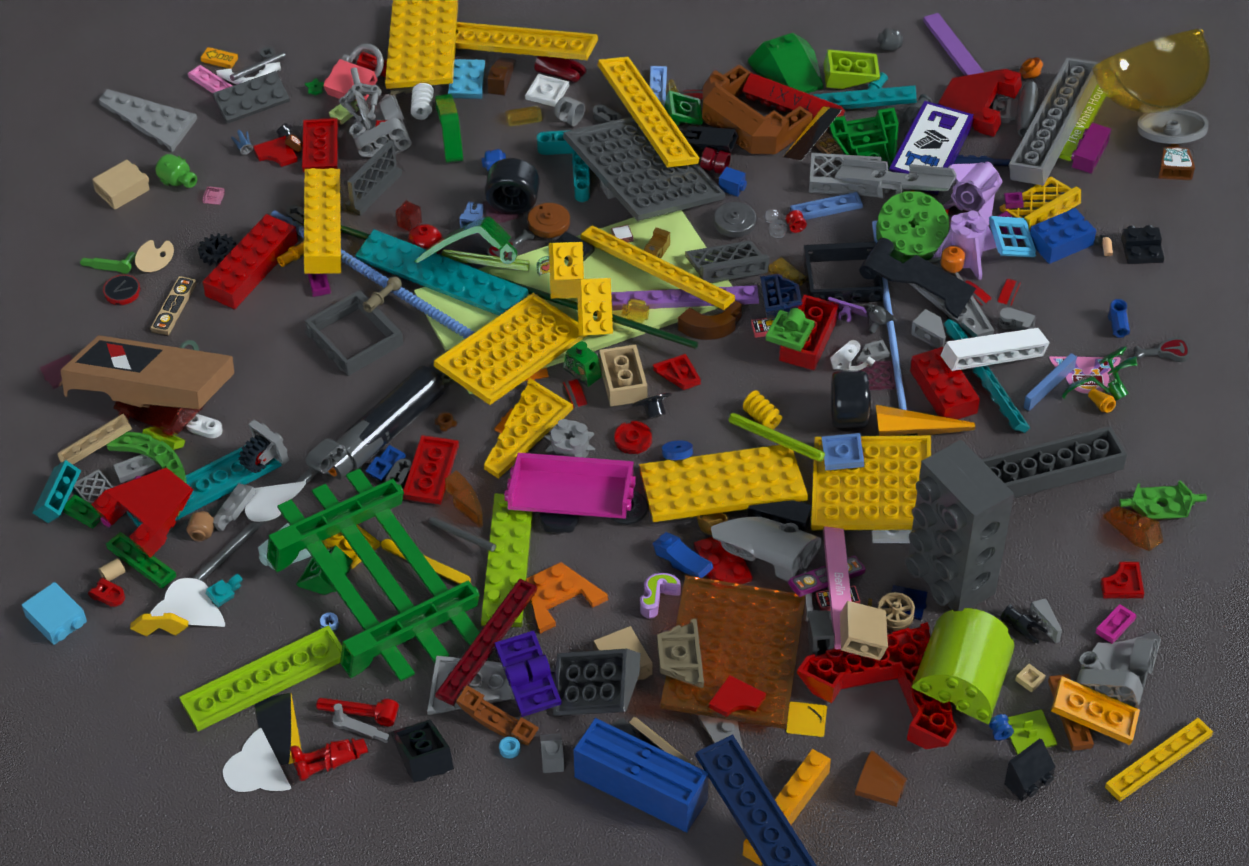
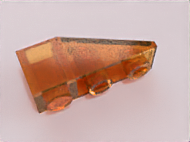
M1119 506L1111 508L1110 511L1103 515L1104 519L1135 546L1150 551L1163 542L1159 521Z

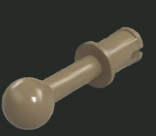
M398 277L389 278L385 288L379 293L373 292L371 297L363 303V309L371 313L378 305H382L384 297L391 291H397L401 288V280Z

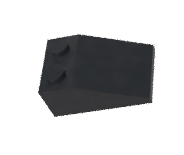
M431 719L391 732L407 773L413 782L424 781L429 777L442 775L454 769L450 747Z

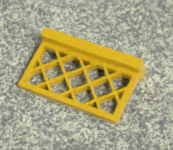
M1049 177L1044 186L1035 185L1022 193L1023 200H1031L1030 202H1024V208L1030 207V210H1020V208L1018 210H1009L1003 204L1000 206V211L1002 213L1007 211L1014 218H1022L1019 215H1027L1024 219L1031 230V226L1067 212L1081 204V189L1077 186L1070 188L1055 178ZM1049 184H1053V185L1056 186V187H1046V186H1048ZM1036 192H1043L1041 195H1033ZM1045 192H1056V194H1045ZM1033 200H1043V202H1033ZM1032 207H1040L1037 210H1032Z

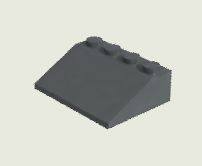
M627 648L557 653L555 686L561 699V705L554 707L553 716L626 712L639 677L641 653Z

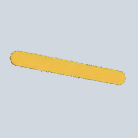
M384 539L381 542L382 549L405 559L392 540ZM424 555L437 575L459 585L468 580L471 583V578L468 575Z

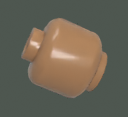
M205 511L193 513L187 525V532L190 537L195 541L209 539L214 529V518Z

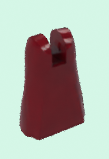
M538 56L534 65V70L537 72L558 76L575 83L586 73L584 65L573 59Z

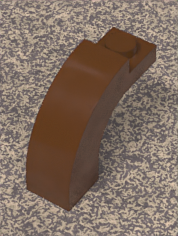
M735 301L724 312L713 316L700 314L689 307L678 317V330L689 337L700 340H715L728 336L735 331L736 322L742 316V304Z

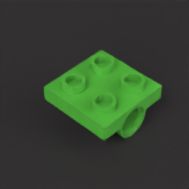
M798 308L790 309L789 313L780 310L766 334V341L801 352L814 328L815 321L805 318L804 312Z

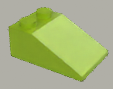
M827 50L823 64L826 88L844 89L880 79L877 54Z

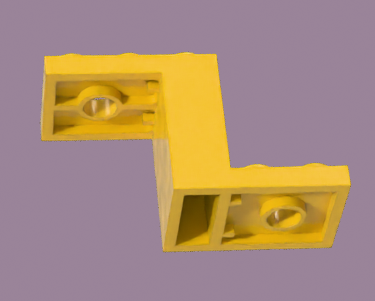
M583 242L549 243L551 299L577 298L579 336L613 334L611 278L584 279ZM566 256L569 260L567 266L564 263V259ZM594 312L597 313V319H596V320L593 319V313H594Z

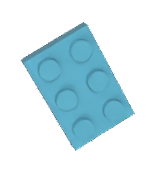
M455 59L453 83L449 84L448 94H452L453 98L482 99L485 60Z

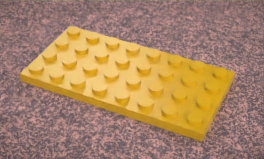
M393 0L385 79L386 89L414 87L419 83H427L429 85L453 83L458 0Z
M532 293L435 359L433 366L491 405L588 335L579 336L577 321L535 293Z
M782 445L694 456L682 460H665L639 464L653 522L748 509L749 505L790 500L798 502L808 501V494L794 452Z

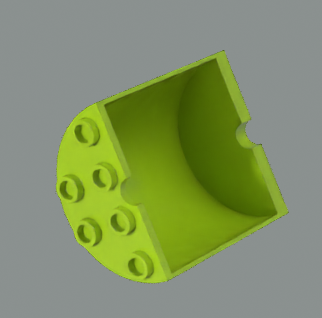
M964 608L963 611L954 612L950 610L944 613L936 621L912 688L942 703L952 702L956 705L957 710L989 725L1014 652V640L1011 639L1008 633L1009 629L995 616L978 609Z

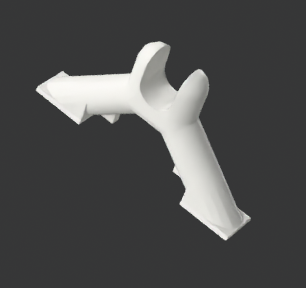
M280 62L265 64V68L259 70V73L254 77H241L235 81L230 79V75L233 74L232 69L216 70L218 77L237 85L274 71H281Z

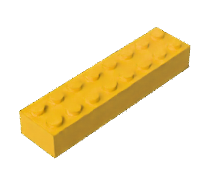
M305 169L304 274L341 273L340 169Z

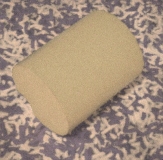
M118 558L98 569L101 577L108 581H112L125 573V568Z

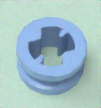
M330 612L321 616V629L328 626L326 622H329L333 632L338 630L339 622L336 614Z

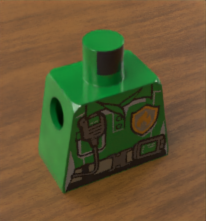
M580 341L566 351L563 369L584 385L589 387L602 377L598 356L587 347L586 342Z

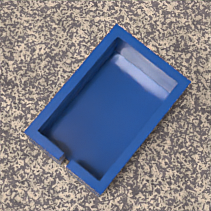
M1074 208L1031 226L1030 234L1035 249L1051 264L1093 246L1096 229L1087 220L1084 221L1085 217Z

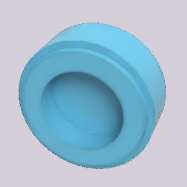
M514 737L503 738L499 743L500 754L508 759L518 756L520 753V742Z

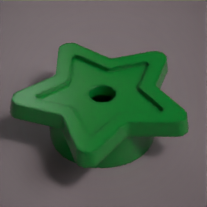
M317 78L312 82L305 83V86L309 88L308 94L319 95L323 93L324 82H319Z

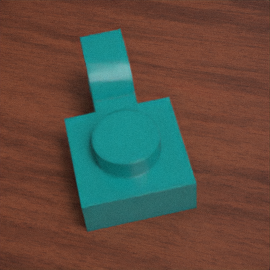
M236 574L228 583L220 580L207 588L205 594L217 607H220L234 598L235 593L233 591L241 588L240 582L243 579L239 574Z

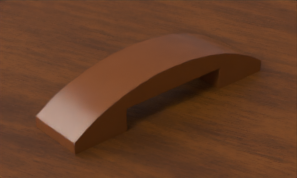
M466 685L456 703L468 715L503 737H514L521 744H530L539 727L522 717L519 720L485 701L483 699L485 695Z

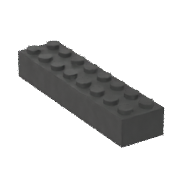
M1109 426L981 460L1014 493V498L1123 470L1127 453L1113 429Z

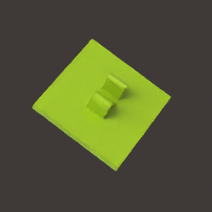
M1042 709L1008 717V724L1014 730L1010 740L1017 755L1039 738L1043 740L1046 748L1057 745Z

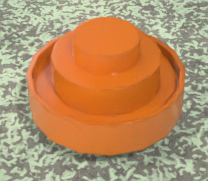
M1038 57L1029 58L1022 64L1019 73H1021L1024 79H1034L1041 74L1043 62Z

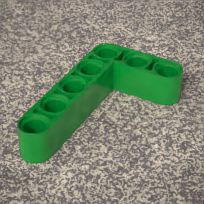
M452 94L435 96L436 110L442 127L446 163L464 161L459 116Z

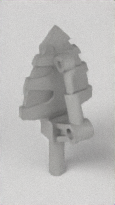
M351 68L354 85L340 98L339 102L351 115H354L356 122L365 123L368 130L370 129V120L376 118L374 110L375 106H377L378 96L381 95L382 91L378 85L362 84L357 68ZM366 94L372 95L370 112L368 104L363 97ZM355 99L357 100L361 116L356 114V110L350 104Z

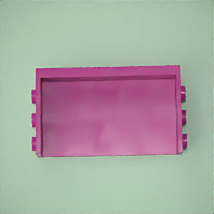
M518 453L515 466L511 467L510 478H508L507 483L508 490H505L504 501L508 502V510L626 519L627 511H631V499H633L636 476H633L634 461Z

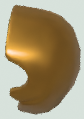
M723 513L702 515L701 518L697 515V520L701 531L712 535L711 526L728 521V517Z

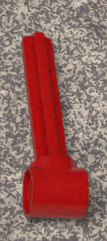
M319 698L316 703L318 710L335 712L334 705L339 703L342 705L343 713L375 717V721L378 724L386 727L394 725L399 704L392 699H382L377 705Z

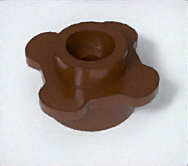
M444 412L435 419V424L439 425L442 432H446L451 427H456L457 421L453 420L452 414Z

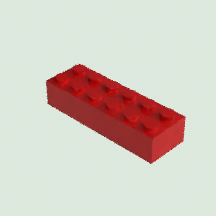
M266 214L202 281L205 296L232 309H236L278 264L277 258L298 242L296 226Z

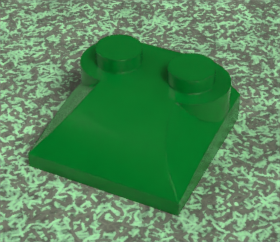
M669 90L664 107L675 124L679 126L684 122L702 125L700 99Z

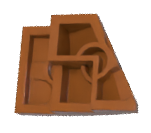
M871 750L860 775L855 795L897 807L907 778Z

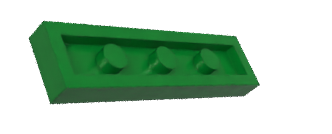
M119 532L106 543L109 551L161 589L177 577L174 570L156 557L152 556L150 558L122 532Z

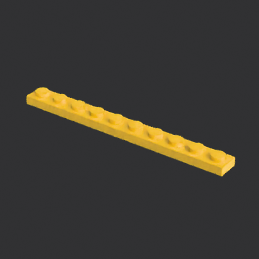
M593 225L581 233V239L722 310H725L735 301L734 294Z

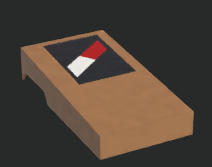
M98 335L61 369L62 381L59 386L63 384L65 397L68 396L70 389L102 391L107 393L112 401H120L137 407L149 408L150 405L200 409L234 374L233 356Z

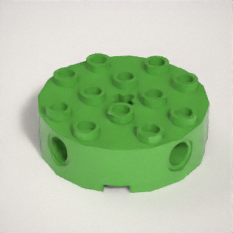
M905 191L892 196L883 204L876 223L877 241L880 238L889 239L894 244V250L890 256L902 263L916 255L925 260L932 259L949 232V216L943 205L934 197L922 192Z

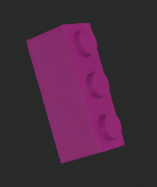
M1091 123L1089 129H1085L1083 139L1079 140L1077 150H1074L1072 153V168L1093 173L1109 142L1111 128Z

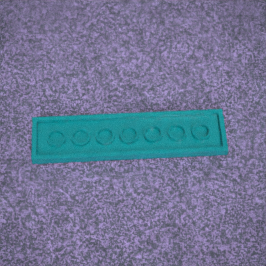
M239 448L186 475V482L193 489V492L175 521L229 494L239 483L246 485L281 467L282 464L273 458L269 461V465H265L266 468L264 470L261 468V472L253 473L239 463V453L243 451V449ZM126 511L138 528L142 523Z

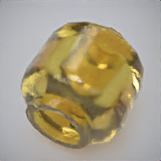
M629 299L627 304H623L621 314L625 315L626 319L642 324L644 320H648L649 306H647L644 300Z

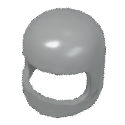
M562 97L556 103L554 112L558 119L574 127L581 121L585 106L584 103L570 97Z

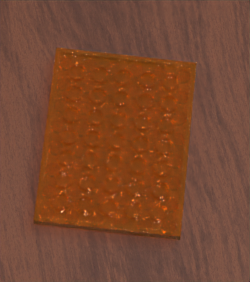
M685 575L676 626L680 625L683 627L690 624V620L697 619L704 687L700 688L666 675L660 708L786 729L805 595L798 597L796 593ZM729 675L766 693L765 700L756 712L738 710L726 717L708 707L710 701Z

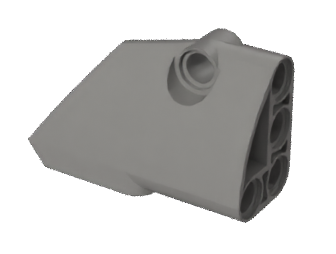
M385 94L382 100L375 106L374 114L376 118L370 120V129L367 130L365 123L356 122V119H354V124L349 129L359 154L364 157H373L389 140L394 141L395 154L408 149L412 143L404 125V116L395 95ZM376 120H387L375 127Z
M763 517L738 518L711 526L713 539L721 541L722 547L727 552L750 561L759 558L772 563L776 576L785 581L803 574L821 545L820 537L799 530L794 523L783 524Z
M1151 631L1143 636L1114 642L1113 644L1098 642L1092 651L1084 652L1080 656L1081 670L1076 682L1138 709L1147 675L1151 674L1154 668L1161 638Z

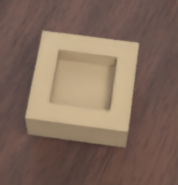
M1028 664L1016 676L1015 681L1032 693L1045 680L1046 675Z

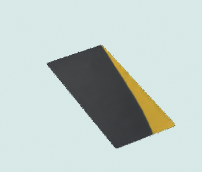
M822 107L783 157L802 161L842 109Z
M286 693L268 697L255 704L258 727L262 728L280 766L293 763L291 746L296 745L301 749L292 694Z

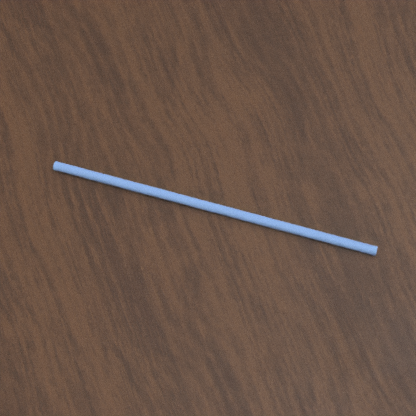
M873 221V222H872V228H873L874 242L877 243V242H878L877 239H876V223H877V221ZM882 277L884 308L893 315L888 280ZM889 321L887 323L898 405L899 409L907 410L894 321Z

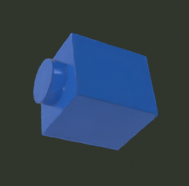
M726 167L719 177V187L723 192L738 197L741 191H744L746 188V173Z

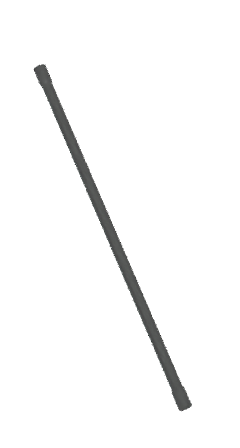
M310 467L294 483L306 481L307 484L319 471ZM252 521L192 578L203 581L266 521Z

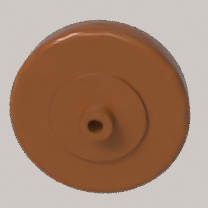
M542 203L533 207L528 213V228L539 237H558L568 230L570 214L562 205Z

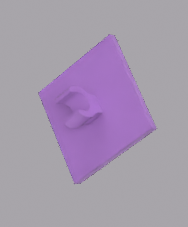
M828 298L830 302L839 304V309L842 310L838 315L839 320L842 319L844 314H847V322L849 323L852 318L851 313L868 317L864 307L835 298Z

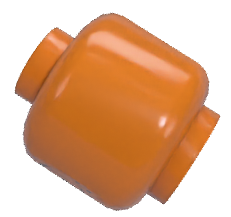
M956 246L945 248L941 255V267L948 273L961 271L964 266L965 253Z

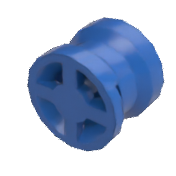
M1005 714L994 716L989 723L995 740H1005L1014 733L1012 726L1008 724V716Z

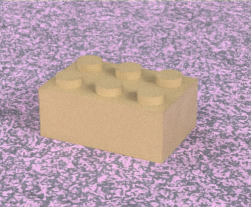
M636 344L599 350L600 368L610 407L631 404L647 398V383Z

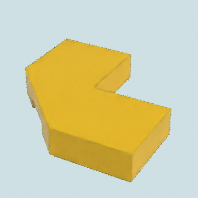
M163 613V616L142 614L130 624L131 630L146 637L158 628L176 636L188 627L186 619L173 613Z

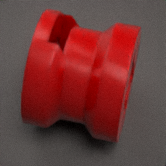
M794 210L787 214L785 220L789 224L791 232L798 233L806 228L807 223L801 211Z

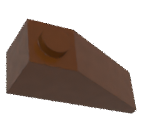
M499 58L494 63L487 78L489 94L505 96L516 60Z

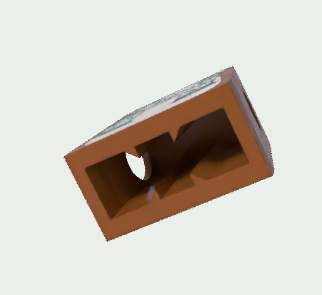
M1170 144L1169 147H1165L1158 178L1192 180L1195 165L1190 150L1188 148H1180L1179 144Z

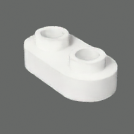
M199 414L190 415L186 419L187 430L191 433L207 438H217L222 434L221 422L216 419Z

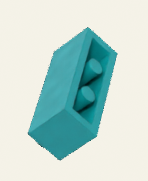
M67 460L54 467L32 513L47 523L59 517L81 470Z

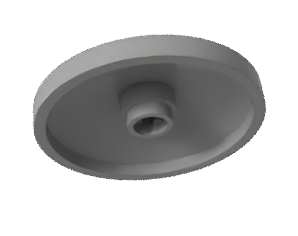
M1177 108L1158 109L1143 114L1138 119L1137 130L1141 136L1155 142L1168 144L1187 143L1198 140L1207 134L1208 120L1203 115L1191 110Z

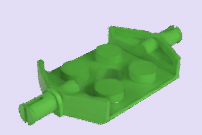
M1181 480L1178 481L1177 486L1140 488V483H1138L1133 497L1119 499L1120 507L1131 506L1144 520L1185 518L1189 516L1192 505L1195 502H1206L1207 496L1206 493H1192ZM1162 502L1166 504V506L1162 507L1157 503Z

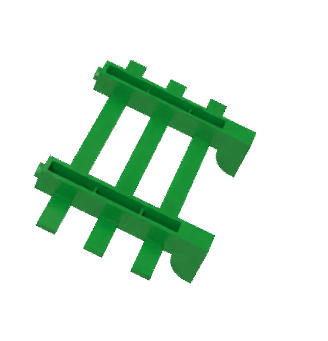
M359 468L346 474V478L358 495L339 503L326 484L312 489V493L324 510L310 517L304 518L292 499L277 505V508L290 526L269 535L267 559L275 571L279 572L288 567L297 558L299 551L307 549L364 630L343 641L340 664L350 678H353L363 672L371 664L375 656L381 654L401 682L415 675V672L398 650L397 645L416 637L434 663L436 656L449 657V653L431 630L448 620H451L469 646L473 643L480 632L465 612L477 606L479 591L475 586H472L469 580L451 589L446 587L390 510L402 504L404 495L402 486L397 484L394 479H391L373 487ZM376 517L433 598L414 606L356 525ZM341 532L399 614L379 623L322 541Z

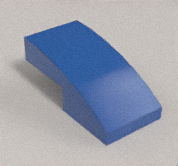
M389 445L380 458L375 457L365 472L383 481L394 464L400 459H405L406 455L404 452Z

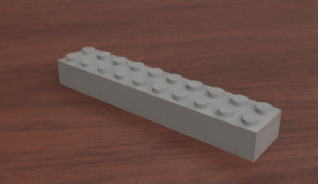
M1066 58L1009 163L1010 180L1044 186L1100 80L1099 62Z

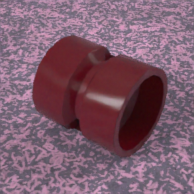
M706 147L702 154L700 167L708 171L714 169L715 173L722 174L724 169L729 167L731 154L723 151L717 153L716 149Z

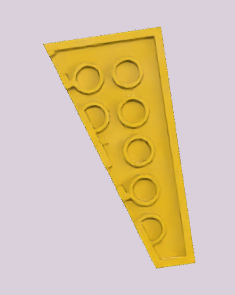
M529 378L525 390L521 393L519 402L515 404L504 425L503 432L500 433L495 447L492 448L484 463V470L499 479L515 464L517 454L527 453L558 424L559 420L564 419L573 410V404Z

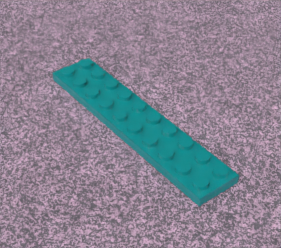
M373 229L355 255L356 259L498 316L525 299L529 294L527 288L437 253L416 263L414 260L424 253L426 249Z

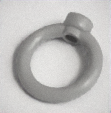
M372 44L358 45L351 51L350 55H343L342 60L356 65V56L360 52L365 50L371 51L377 59V66L374 71L376 77L378 78L382 72L384 65L382 53Z

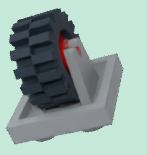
M253 420L249 424L253 437L250 438V442H246V446L241 448L243 451L239 453V463L253 473L261 472V468L264 470L266 468L265 465H269V461L273 458L285 465L289 458L282 436L277 432H271L264 423L260 424Z

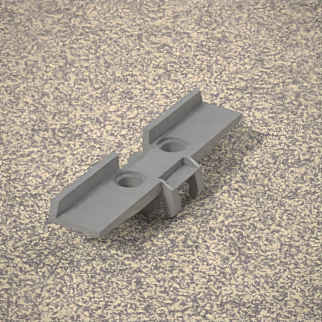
M845 157L843 165L835 175V179L878 186V198H885L884 193H888L890 189L896 190V195L911 190L948 191L957 175L953 168L915 164L909 165V174L888 171L887 161Z

